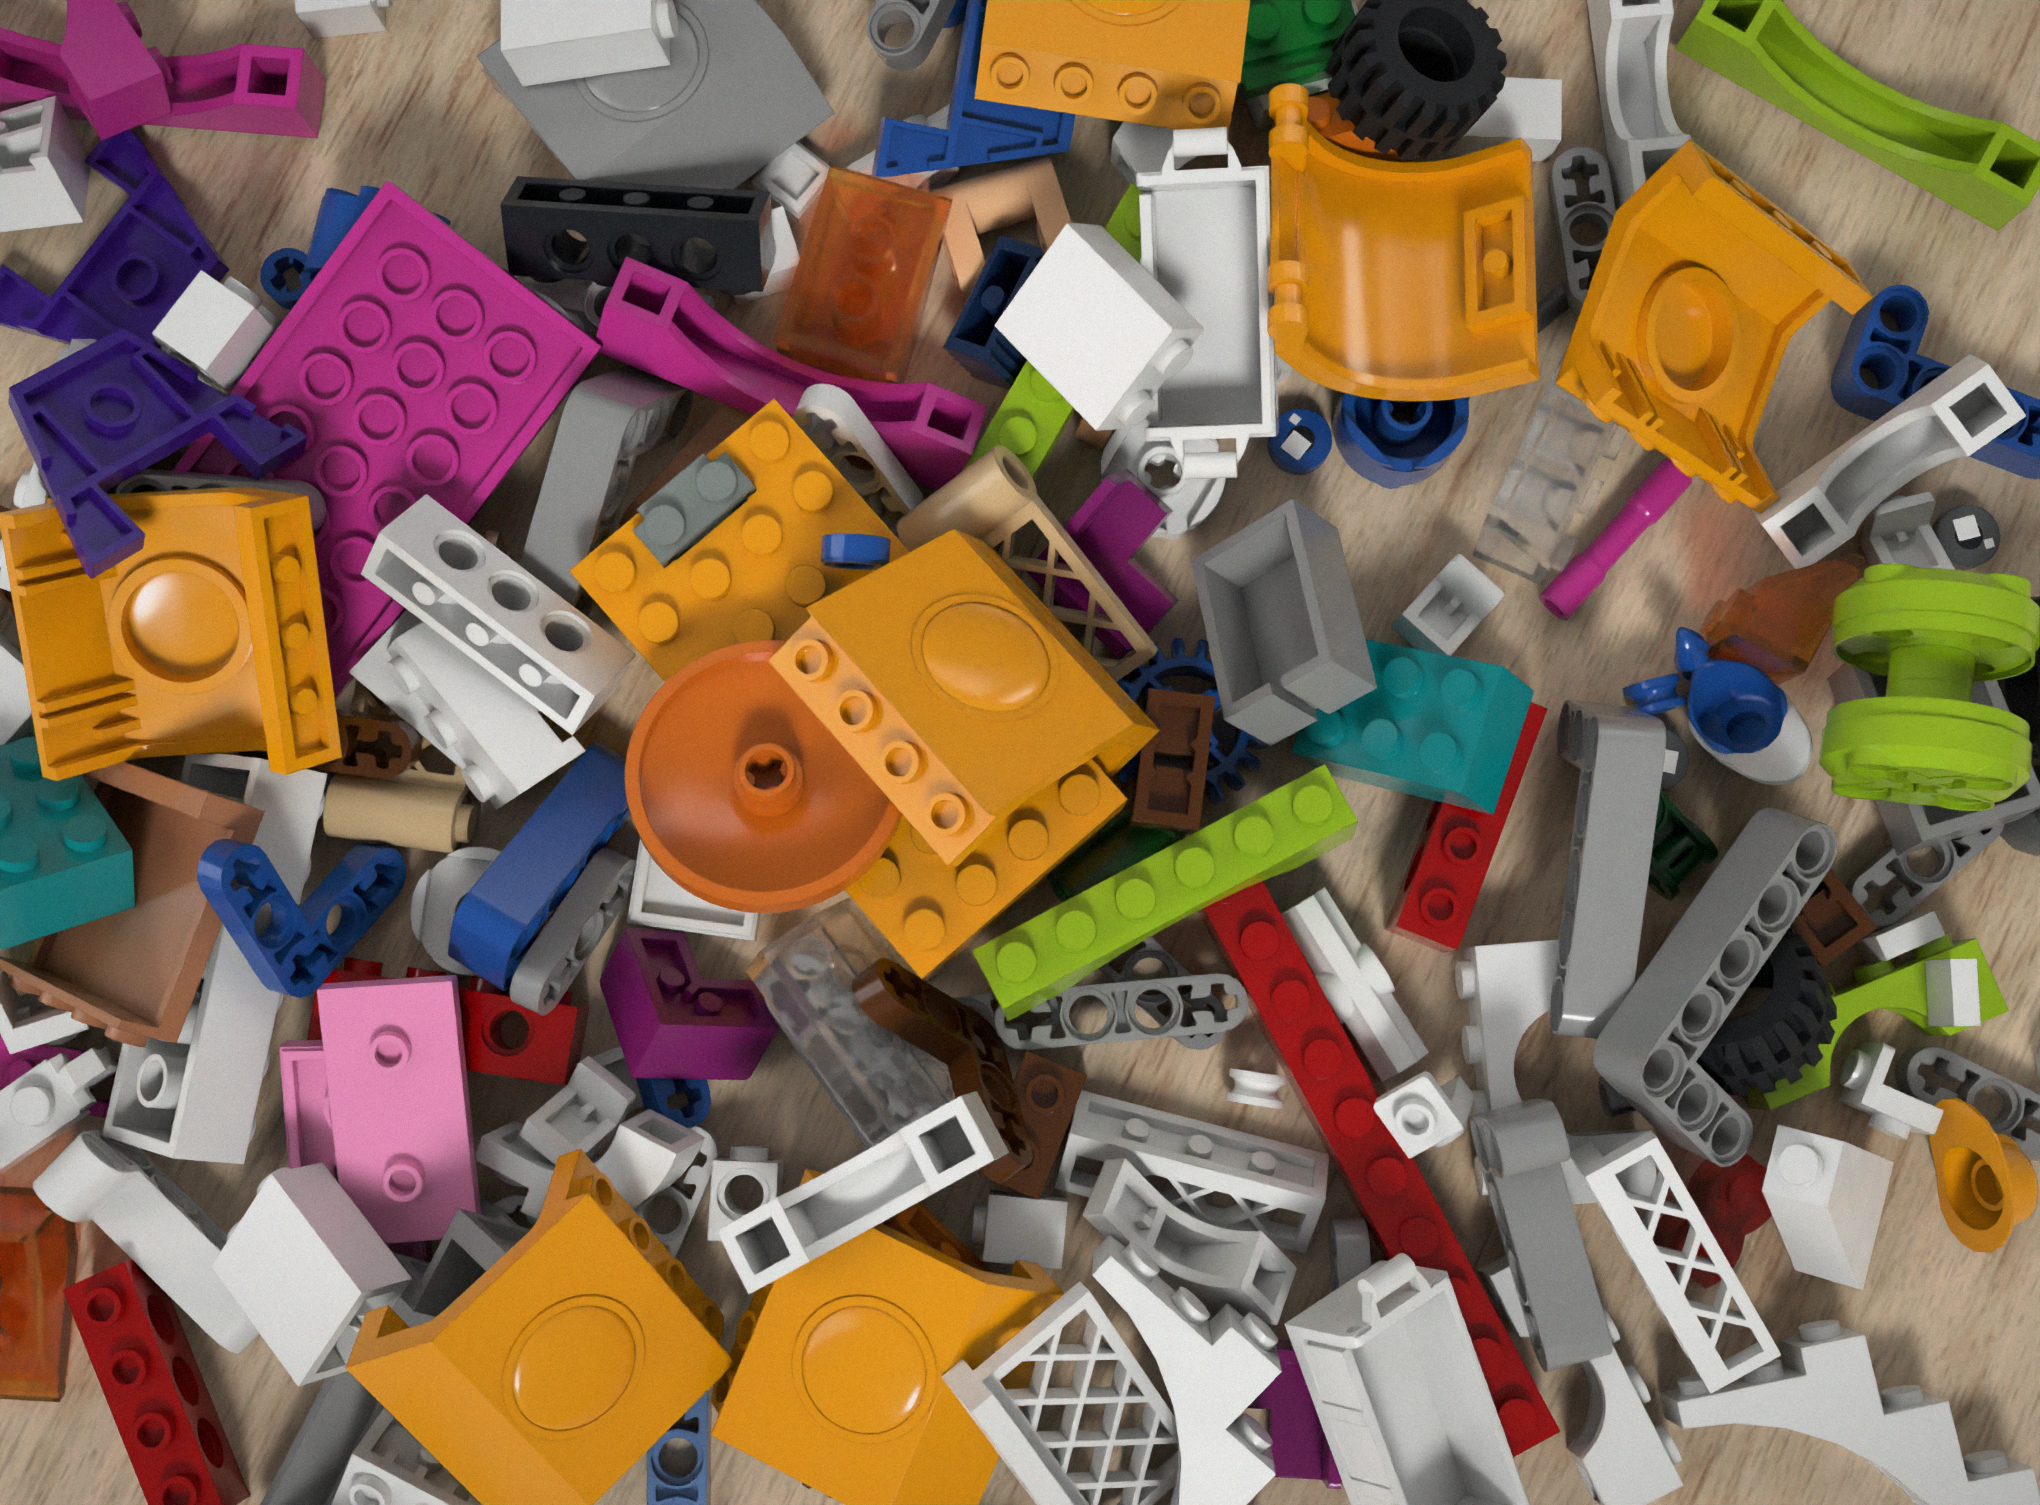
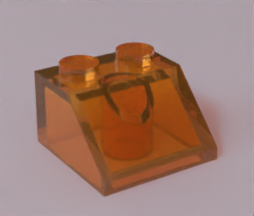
M1854 553L1763 578L1745 590L1737 588L1727 602L1719 599L1707 614L1700 628V632L1707 636L1705 642L1710 645V658L1739 660L1749 663L1763 670L1769 678H1772L1778 684L1805 673L1831 626L1835 598L1854 584L1866 559Z

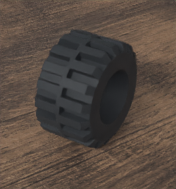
M1367 0L1337 39L1331 49L1333 54L1327 62L1326 73L1333 77L1328 83L1330 97L1340 101L1336 111L1343 121L1350 119L1355 125V129L1352 132L1363 141L1365 137H1368L1375 142L1374 149L1381 153L1387 154L1392 149L1397 152L1399 159L1411 161L1417 154L1423 160L1435 158L1441 151L1446 153L1461 140L1497 100L1496 95L1503 89L1506 77L1501 72L1507 66L1506 53L1497 49V46L1502 42L1498 30L1488 26L1486 21L1489 16L1480 6L1475 9L1468 0ZM1410 64L1415 66L1422 74L1416 71Z
M1791 927L1786 931L1747 988H1771L1772 990L1768 998L1752 1013L1741 1018L1725 1020L1696 1061L1721 1088L1727 1084L1733 1095H1748L1750 1086H1758L1762 1094L1777 1091L1775 1082L1784 1078L1788 1079L1790 1085L1803 1077L1799 1069L1805 1063L1815 1067L1823 1058L1818 1048L1819 1044H1831L1835 1031L1829 1021L1837 1019L1836 1004L1831 997L1833 992L1808 944L1801 935L1795 936Z

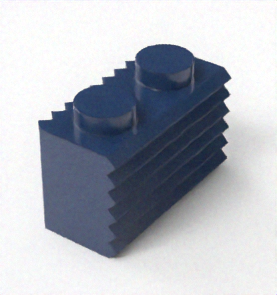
M999 236L942 347L948 351V354L954 357V360L960 362L959 365L971 373L972 377L1010 390L1027 359L994 325L1045 255L1041 247L1004 236Z

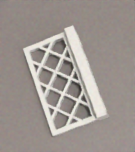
M1080 1281L975 1370H972L962 1359L942 1376V1379L1036 1505H1098L1102 1489L1123 1488L1121 1500L1117 1505H1153L1175 1486L1178 1451L1158 1469H1147L1153 1444H1175L1178 1449L1175 1416L1091 1292ZM1081 1311H1084L1088 1319L1082 1343L1058 1344L1062 1327ZM1101 1337L1105 1344H1100ZM1095 1360H1117L1111 1386L1089 1387ZM1022 1361H1036L1029 1388L1005 1389L1001 1384L1000 1380ZM1054 1361H1077L1070 1387L1047 1388ZM1146 1402L1139 1428L1118 1429L1125 1403ZM1106 1403L1100 1429L1078 1430L1084 1404ZM1043 1405H1065L1059 1431H1036ZM1018 1406H1024L1023 1413ZM1135 1445L1128 1470L1107 1471L1113 1446ZM1073 1447H1095L1089 1472L1067 1473ZM1048 1448H1055L1053 1454Z

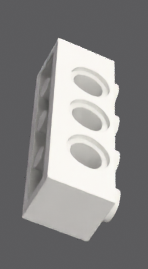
M427 494L379 532L361 572V575L571 735L614 694L636 657L634 652Z

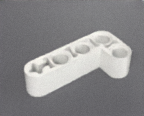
M103 1129L80 1133L32 1183L37 1196L53 1212L71 1222L93 1220L213 1340L228 1351L241 1354L255 1340L259 1332L211 1268L227 1242V1233L141 1148L102 1136Z

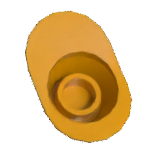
M1944 1098L1934 1105L1944 1110L1935 1135L1929 1134L1937 1174L1940 1208L1949 1229L1961 1244L1974 1252L1991 1253L2006 1243L2012 1232V1227L2020 1224L2032 1215L2037 1206L2039 1195L2037 1174L2030 1159L2024 1154L2018 1143L2006 1134L1995 1133L1988 1120L1973 1105L1959 1098Z

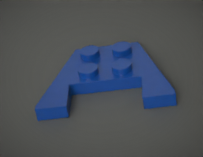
M968 0L946 129L890 118H881L871 176L885 178L1067 152L1070 149L1076 114L974 99L987 0Z

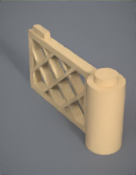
M998 445L992 448L898 520L897 538L909 552L952 529L988 543L991 548H994L1003 541V552L996 553L1011 569L1046 574L1043 604L1058 620L1086 625L1084 648L1115 682L1155 656L1158 650L1157 646L1040 499L1031 474L1020 459L1006 447ZM1030 520L1036 523L1049 540L1047 561L1013 555L1015 531ZM1058 554L1062 556L1067 564L1058 563ZM1056 576L1079 579L1090 592L1088 611L1053 606ZM1098 605L1102 607L1107 615L1098 613ZM1096 627L1120 631L1135 650L1120 660L1093 656Z
M356 680L350 711L368 713L371 705L377 714L398 715L389 706L383 709L372 692ZM420 736L422 750L432 744L424 736ZM359 740L356 752L361 750L362 740ZM402 749L393 756H391L389 759H387L386 762H389L391 758L402 754ZM419 759L414 765L417 770L409 769L392 778H374L344 773L335 774L328 786L325 797L323 826L327 836L452 853L460 849L463 842H472L477 827L478 810L476 805H470L468 802L469 787L462 777V769L459 766H455L454 775L428 772Z

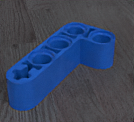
M1905 285L1889 286L1856 313L1850 324L1831 379L1830 388L1832 395L1840 407L1856 415L1876 421L1951 368V366L1917 354L1929 316L1927 302L1919 291ZM1880 311L1887 312L1896 319L1899 327L1898 332L1891 331L1885 327L1880 318ZM1860 367L1867 368L1875 374L1879 383L1878 389H1872L1865 385L1860 377ZM2007 388L2026 414V417L1969 457L2025 478L2040 479V400Z
M598 740L586 749L464 897L452 921L448 956L502 991L507 990L511 986L515 971L539 936L540 928L566 897L593 856L600 849L606 847L631 815L625 791L626 757Z

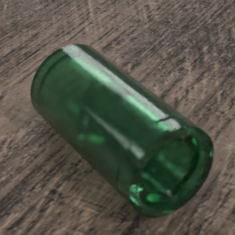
M1130 808L1047 876L1049 885L1057 899L1062 903L1185 838V835L1129 827Z

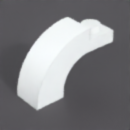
M648 1109L619 1124L614 1140L604 1155H593L589 1159L601 1173L607 1175L613 1187L629 1206L634 1209L667 1189L681 1177L698 1154L705 1137ZM513 1121L482 1136L475 1155L476 1161L495 1170V1175L501 1181L513 1186L529 1188L520 1212L538 1219L555 1164L519 1135L524 1125Z
M1126 1158L1105 1160L1083 1213V1216L1105 1238L1111 1234L1125 1247L1130 1242L1140 1246L1158 1265L1160 1272L1157 1276L1175 1292L1180 1287H1184L1192 1292L1204 1304L1210 1315L1215 1316L1228 1303L1243 1317L1252 1312L1267 1325H1278L1297 1267L1261 1230H1230L1200 1221L1184 1213L1166 1200Z

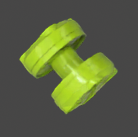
M1888 563L1866 568L1863 578L1856 581L1835 598L1831 623V636L1834 639L1833 654L1838 660L1853 668L1886 676L1888 679L1886 697L1847 701L1830 708L1827 712L1826 725L1821 732L1819 765L1832 778L1831 790L1833 793L1855 799L1885 800L1905 804L1938 806L1960 811H1984L1995 808V802L2008 798L2029 781L2032 758L2029 724L2023 718L2008 711L1973 703L1972 695L1974 682L2014 677L2029 671L2034 666L2036 651L2040 647V607L2031 599L2032 582L2026 578L2010 574H1981L1955 569L1919 568L1906 564Z

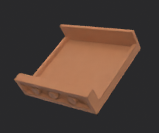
M124 761L82 775L98 780L94 794L132 848L135 907L38 938L27 963L0 956V970L11 975L7 983L8 986L40 996L38 1001L43 1004L72 1012L71 1018L76 1021L106 1029L104 1035L111 1039L137 1047H145L149 1037L177 1043L222 926V921L201 891L197 881V867L200 857L209 845L220 839L226 838L253 844L265 811ZM235 878L230 882L231 884H238Z

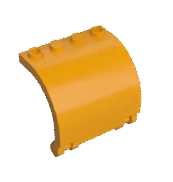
M1285 83L1271 89L1269 92V115L1275 121V127L1269 132L1268 153L1271 157V235L1268 292L1274 296V306L1269 308L1267 312V333L1275 340V354L1297 372L1315 383L1343 393L1380 400L1409 402L1451 400L1477 396L1538 381L1539 359L1532 149L1522 138H1518L1470 154L1438 161L1394 162L1369 158L1336 146L1324 138L1307 121L1309 93L1305 87L1299 84Z

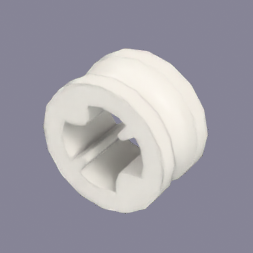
M1230 1068L1229 1076L1234 1079L1235 1086L1232 1091L1226 1092L1225 1100L1283 1109L1284 1101L1279 1098L1278 1090L1281 1086L1287 1084V1077Z

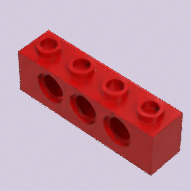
M1533 702L1530 703L1494 815L1433 800L1384 930L1443 953L1458 950L1548 708Z
M344 957L342 969L335 968L323 983L400 978L381 975L383 963ZM407 967L406 978L446 976L447 973ZM471 977L469 989L458 987L460 1008L464 1014L462 1030L467 1070L558 1085L568 1084L577 1066L576 1064L581 1059L589 1013L588 1007L571 1005L573 992L566 991L550 1013L540 1015L512 1002L510 995H508L509 988L502 991L483 978ZM317 989L307 1040H322ZM514 1011L521 1013L525 1017L529 1027L526 1040L517 1048L508 1046L501 1036V1024L504 1018Z
M133 1260L124 1261L62 1289L148 1505H237L250 1497L171 1297Z

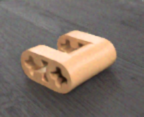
M1048 155L929 191L937 227L963 303L966 302L986 262L978 239L979 235L1032 220L1040 247L1046 253L1066 223H1072L1054 166Z

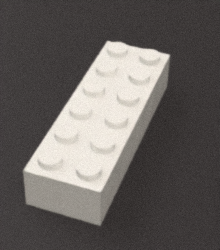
M219 753L186 755L181 781L265 811L252 845L259 846L265 852L299 907L303 887L311 871L310 854L317 821L321 817L325 805L324 788L327 774L304 769L284 775L270 771L269 760ZM268 902L257 913L255 929L258 936L267 930L271 922L272 909ZM223 923L177 1043L151 1037L148 1038L145 1047L122 1043L102 1136L173 1159L244 1164L248 1144L253 1138L256 1128L255 1111L262 1078L269 1067V1045L275 1017L282 1005L284 994L268 990L261 983Z

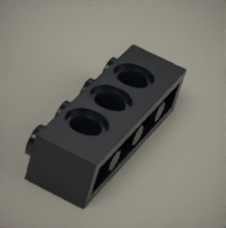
M517 176L500 204L509 273L513 276L531 277L533 280L541 283H555L564 279L594 281V283L603 287H613L625 258L629 257L687 281L693 288L719 289L728 295H745L753 291L763 292L774 263L771 192ZM567 230L580 233L587 241L575 239ZM629 234H637L644 237L650 245L637 243ZM692 238L704 239L715 249L702 248Z

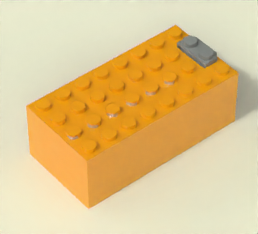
M774 398L707 455L701 454L636 509L638 513L576 564L569 572L663 681L666 682L684 666L717 649L749 641H788L811 617L805 609L806 607L875 571L847 570L825 566L820 561L823 535L865 534L890 539L889 563L909 553V551ZM1091 758L1020 804L958 866H947L902 815L898 829L885 852L865 875L846 888L845 891L917 975L929 983L1120 816L1127 798Z

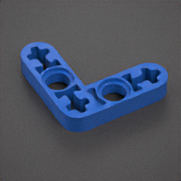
M226 838L216 840L203 852L197 867V881L201 891L261 983L268 990L299 998L310 995L323 983L395 900L402 890L406 878V864L398 850L371 843L358 844L346 854L301 906L298 907L269 858L259 846ZM235 878L239 885L231 884L230 882ZM268 902L272 909L271 922L267 930L258 936L255 929L257 913ZM339 903L341 908L340 922L336 930L329 935L326 924L328 914L332 907Z

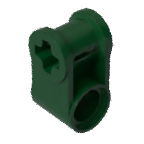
M1660 789L1648 885L1659 895L1672 901L1680 893L1678 885L1702 862L1709 864L1719 856V853L1710 838L1697 825L1687 819Z

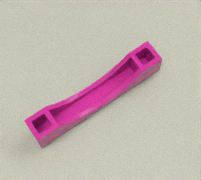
M66 0V32L60 50V58L71 95L101 141L172 112L166 90V85L173 82L172 74L159 49L156 46L147 49L141 41L142 31L129 4L126 1L116 3L115 0Z
M0 27V112L57 96L68 119L88 120L71 95L60 58L62 44L23 35ZM239 44L225 50L200 55L164 57L173 78V82L166 85L172 112L140 124L318 138L325 79L304 48Z
M629 257L625 258L604 305L595 341L603 346L601 354L751 415H755L775 398L792 418L804 391L814 384H830L839 387L853 398L911 479L935 490H939L960 474L967 465L973 453L988 407L930 382L887 383L864 381L831 374L799 363L762 345L734 327L709 306L687 281ZM851 455V456H854V457L859 458V459H861V460H864V461H866V462H869V461H867L866 459H864V458H862V457L855 456V455Z

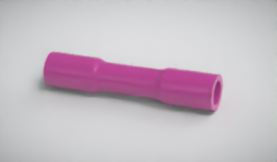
M1663 459L1627 498L1625 506L1582 553L1574 556L1539 595L1542 604L1555 616L1567 621L1604 581L1606 573L1649 526L1657 523L1692 484V478L1683 474L1670 459Z

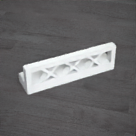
M1082 1090L1072 1114L1068 1137L1054 1186L1055 1189L1090 1197L1098 1176L1074 1170L1077 1155L1105 1162L1107 1159L1126 1158L1143 1177L1152 1174L1167 1178L1174 1188L1159 1193L1184 1213L1205 1223L1237 1231L1261 1230L1276 1246L1306 1253L1326 1200L1329 1154ZM1217 1191L1231 1195L1237 1204L1220 1208L1208 1205L1202 1196ZM1276 1208H1283L1302 1213L1298 1227H1293L1271 1221L1265 1212Z
M1652 1130L1605 1156L1601 1154L1592 1140L1570 1152V1157L1687 1359L1710 1394L1781 1356L1779 1349ZM1651 1156L1659 1170L1651 1197L1624 1191L1616 1174ZM1668 1189H1670L1677 1203L1665 1201ZM1634 1207L1646 1209L1643 1222ZM1661 1213L1684 1218L1689 1222L1690 1227L1682 1251L1655 1245L1653 1236ZM1700 1243L1708 1257L1697 1255ZM1666 1262L1678 1264L1674 1276ZM1692 1268L1718 1273L1721 1281L1713 1305L1688 1300L1684 1295ZM1731 1298L1739 1311L1728 1309ZM1697 1316L1708 1318L1705 1329ZM1723 1322L1748 1327L1757 1343L1724 1361L1715 1348Z

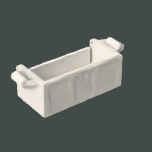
M1227 127L1173 130V145L1167 153L1162 170L1160 172L1136 173V188L1142 191V195H1139L1140 265L1205 329L1191 346L1193 355L1188 364L1179 373L1171 378H1167L1152 397L1155 400V404L1147 416L1150 426L1145 428V441H1170L1178 459L1184 466L1185 479L1237 478L1238 462L1245 452L1249 438L1274 437L1279 434L1277 355L1275 354V340L1267 333V312L1269 308L1274 306V296L1268 292L1271 235V169L1269 165L1242 167L1235 150L1228 142ZM1228 154L1227 168L1175 170V157ZM1236 438V451L1185 453L1184 440Z
M1399 1253L1388 1261L1379 1260L1284 1324L1351 1505H1530L1447 1271L1415 1266L1408 1255Z

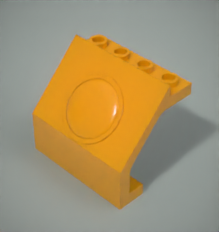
M987 0L974 99L1175 130L1227 127L1229 133L1237 86L1241 82L1250 0Z
M1689 139L1616 211L1555 384L1583 401L1589 410L1605 423L1613 421L1626 429L1632 438L1646 450L1652 451L1655 448L1667 456L1686 476L1693 478L1696 475L1710 484L1713 490L1726 502L1733 504L1739 500L1757 513L1762 514L1780 497L1754 451L1753 441L1790 339L1799 328L1829 301L1833 300L1850 314L1854 315L1873 297L1849 260Z
M247 486L107 494L145 533L144 546L140 551L93 579L85 573L52 498H46L47 503L0 512V529L42 777L60 781L124 761L145 757L241 751H267L270 771L289 775L342 758L308 495Z
M956 529L942 534L806 607L805 609L811 617L768 660L947 866H958L1020 804L1038 791L1091 758L1107 776L1113 777L1160 731L1152 720L988 543Z
M582 1149L558 1156L540 1216L532 1229L444 1311L426 1323L409 1327L389 1305L366 1312L345 1368L482 1505H594L736 1362L719 1344L720 1337L723 1334L725 1317L718 1305L706 1296L688 1275L683 1264L670 1254L650 1230L647 1222L638 1216L617 1192L607 1175L601 1173Z
M805 1169L799 1186L826 1172ZM880 1223L755 1291L748 1310L741 1315L738 1321L736 1340L729 1354L736 1363L712 1388V1398L710 1401L719 1415L710 1435L845 1505H979L1000 1455L942 1379V1376L962 1359L972 1370H975L1063 1296L1065 1292L1038 1263L1016 1260L1010 1275L982 1271ZM1022 1361L1000 1380L1001 1384L1005 1389L1029 1388L1036 1361Z

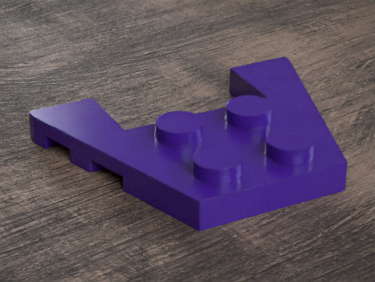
M131 128L102 141L100 140L84 161L98 174L130 195V197L52 296H47L3 264L0 267L1 326L69 345L72 339H95L98 341L123 327L161 349V345L157 343L152 332L197 274L202 270L220 282L230 270L138 134Z
M123 327L9 387L8 404L81 565L91 579L140 551L144 546L145 533L105 493L109 489L209 432L257 480L303 453L307 437L288 423L281 428L256 414L257 405L234 393L227 397L198 380L199 372Z

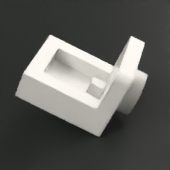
M1930 492L1907 497L1899 495L1887 498L1868 514L1859 545L1871 566L1891 563L1912 565L1919 568L1955 569L1929 524L1936 505V501Z
M1456 554L1396 619L1391 627L1416 649L1451 656L1476 626L1504 598V592L1463 555Z
M0 970V1035L10 1054L42 1044L59 1045L72 1040L80 1032L89 1029L90 1025L72 1019V1012L39 1002L40 996L28 993L18 996L15 988L7 985L9 981L8 974Z
M1863 1042L1859 1050L1854 1049L1848 1055L1840 1073V1084L1844 1086L1839 1102L1872 1115L1868 1126L1892 1137L1907 1140L1910 1132L1935 1135L1944 1110L1883 1084L1896 1049L1883 1042Z
M587 1056L577 1064L567 1086L527 1118L519 1135L555 1165L558 1156L582 1149L588 1158H591L616 1135L619 1124L623 1123L636 1095L616 1075L606 1070L592 1057Z
M1424 1071L1378 1097L1373 1108L1410 1159L1432 1146L1442 1147L1459 1137L1467 1128L1466 1122L1475 1096L1461 1076L1439 1086L1434 1077L1429 1072Z

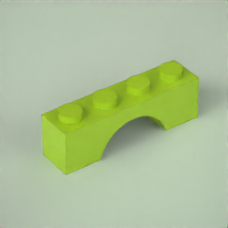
M1946 932L1944 936L1912 949L1913 957L1894 965L1891 959L1887 961L1868 962L1853 969L1852 973L1856 980L1834 989L1831 981H1827L1833 992L1831 997L1836 1004L1837 1019L1829 1021L1835 1031L1831 1044H1819L1818 1046L1823 1058L1815 1067L1805 1063L1799 1069L1803 1077L1790 1085L1787 1078L1775 1082L1777 1091L1762 1094L1758 1086H1750L1748 1095H1745L1750 1108L1773 1110L1830 1086V1063L1838 1038L1850 1023L1869 1011L1880 1008L1897 1013L1909 1020L1925 1036H1951L1972 1027L1928 1025L1925 961L1977 958L1981 1023L2008 1012L2009 1009L1977 938L1952 941L1949 933ZM1753 1011L1747 1012V1013H1745V1014H1743V1015H1741V1016H1739V1017H1737V1018H1741V1017H1743V1016H1746V1015L1752 1013Z

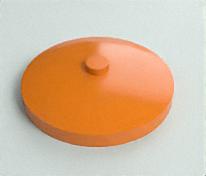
M758 640L733 644L703 655L684 666L671 676L647 703L635 725L626 754L625 791L627 804L639 837L654 862L676 884L694 896L711 904L742 912H787L820 903L842 892L865 875L879 860L893 839L903 815L769 663L768 660L787 642L782 640Z

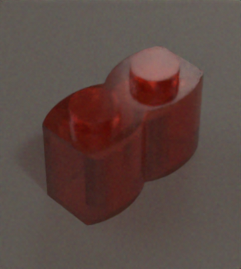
M1747 1153L1738 1162L1727 1167H1720L1705 1159L1692 1175L1687 1187L1690 1196L1732 1269L1741 1255L1745 1235L1760 1228L1772 1216L1762 1192L1767 1169ZM1664 1214L1659 1219L1653 1236L1655 1245L1682 1251L1690 1224L1687 1219ZM1700 1243L1697 1255L1708 1257ZM1666 1262L1669 1269L1675 1273L1678 1264ZM1692 1268L1688 1282L1706 1289L1721 1281L1718 1273Z

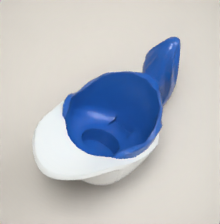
M1685 627L1678 628L1673 660L1679 674L1690 681L1687 715L1689 718V729L1695 739L1724 767L1733 769L1753 781L1768 785H1786L1801 778L1811 761L1813 752L1812 737L1805 720L1786 691L1757 666L1739 660L1710 658V645L1704 641L1702 635Z

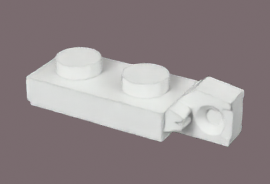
M93 1047L70 1061L66 1053H60L52 1059L42 1061L0 1090V1175L91 1113L88 1108L95 1104L97 1100L90 1090L114 1074L118 1066L117 1061L107 1047L98 1050Z

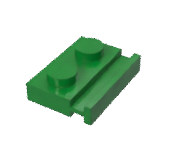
M1250 0L1241 73L1244 100L1269 94L1271 89L1281 84L1294 83L1304 85L1331 78L1332 76L1326 73L1327 62L1333 54L1331 49L1355 17L1351 0Z

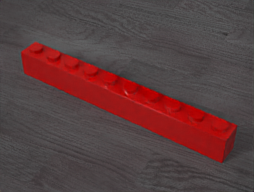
M1264 881L1199 910L1198 913L1231 975L1245 988L1248 1006L1327 1154H1329L1361 1217L1365 1218L1367 1228L1384 1260L1388 1261L1397 1254L1404 1253L1412 1259L1415 1266L1447 1271L1513 1457L1561 1432L1413 1157L1410 1159L1407 1157L1374 1111L1373 1106L1376 1099L1380 1096Z

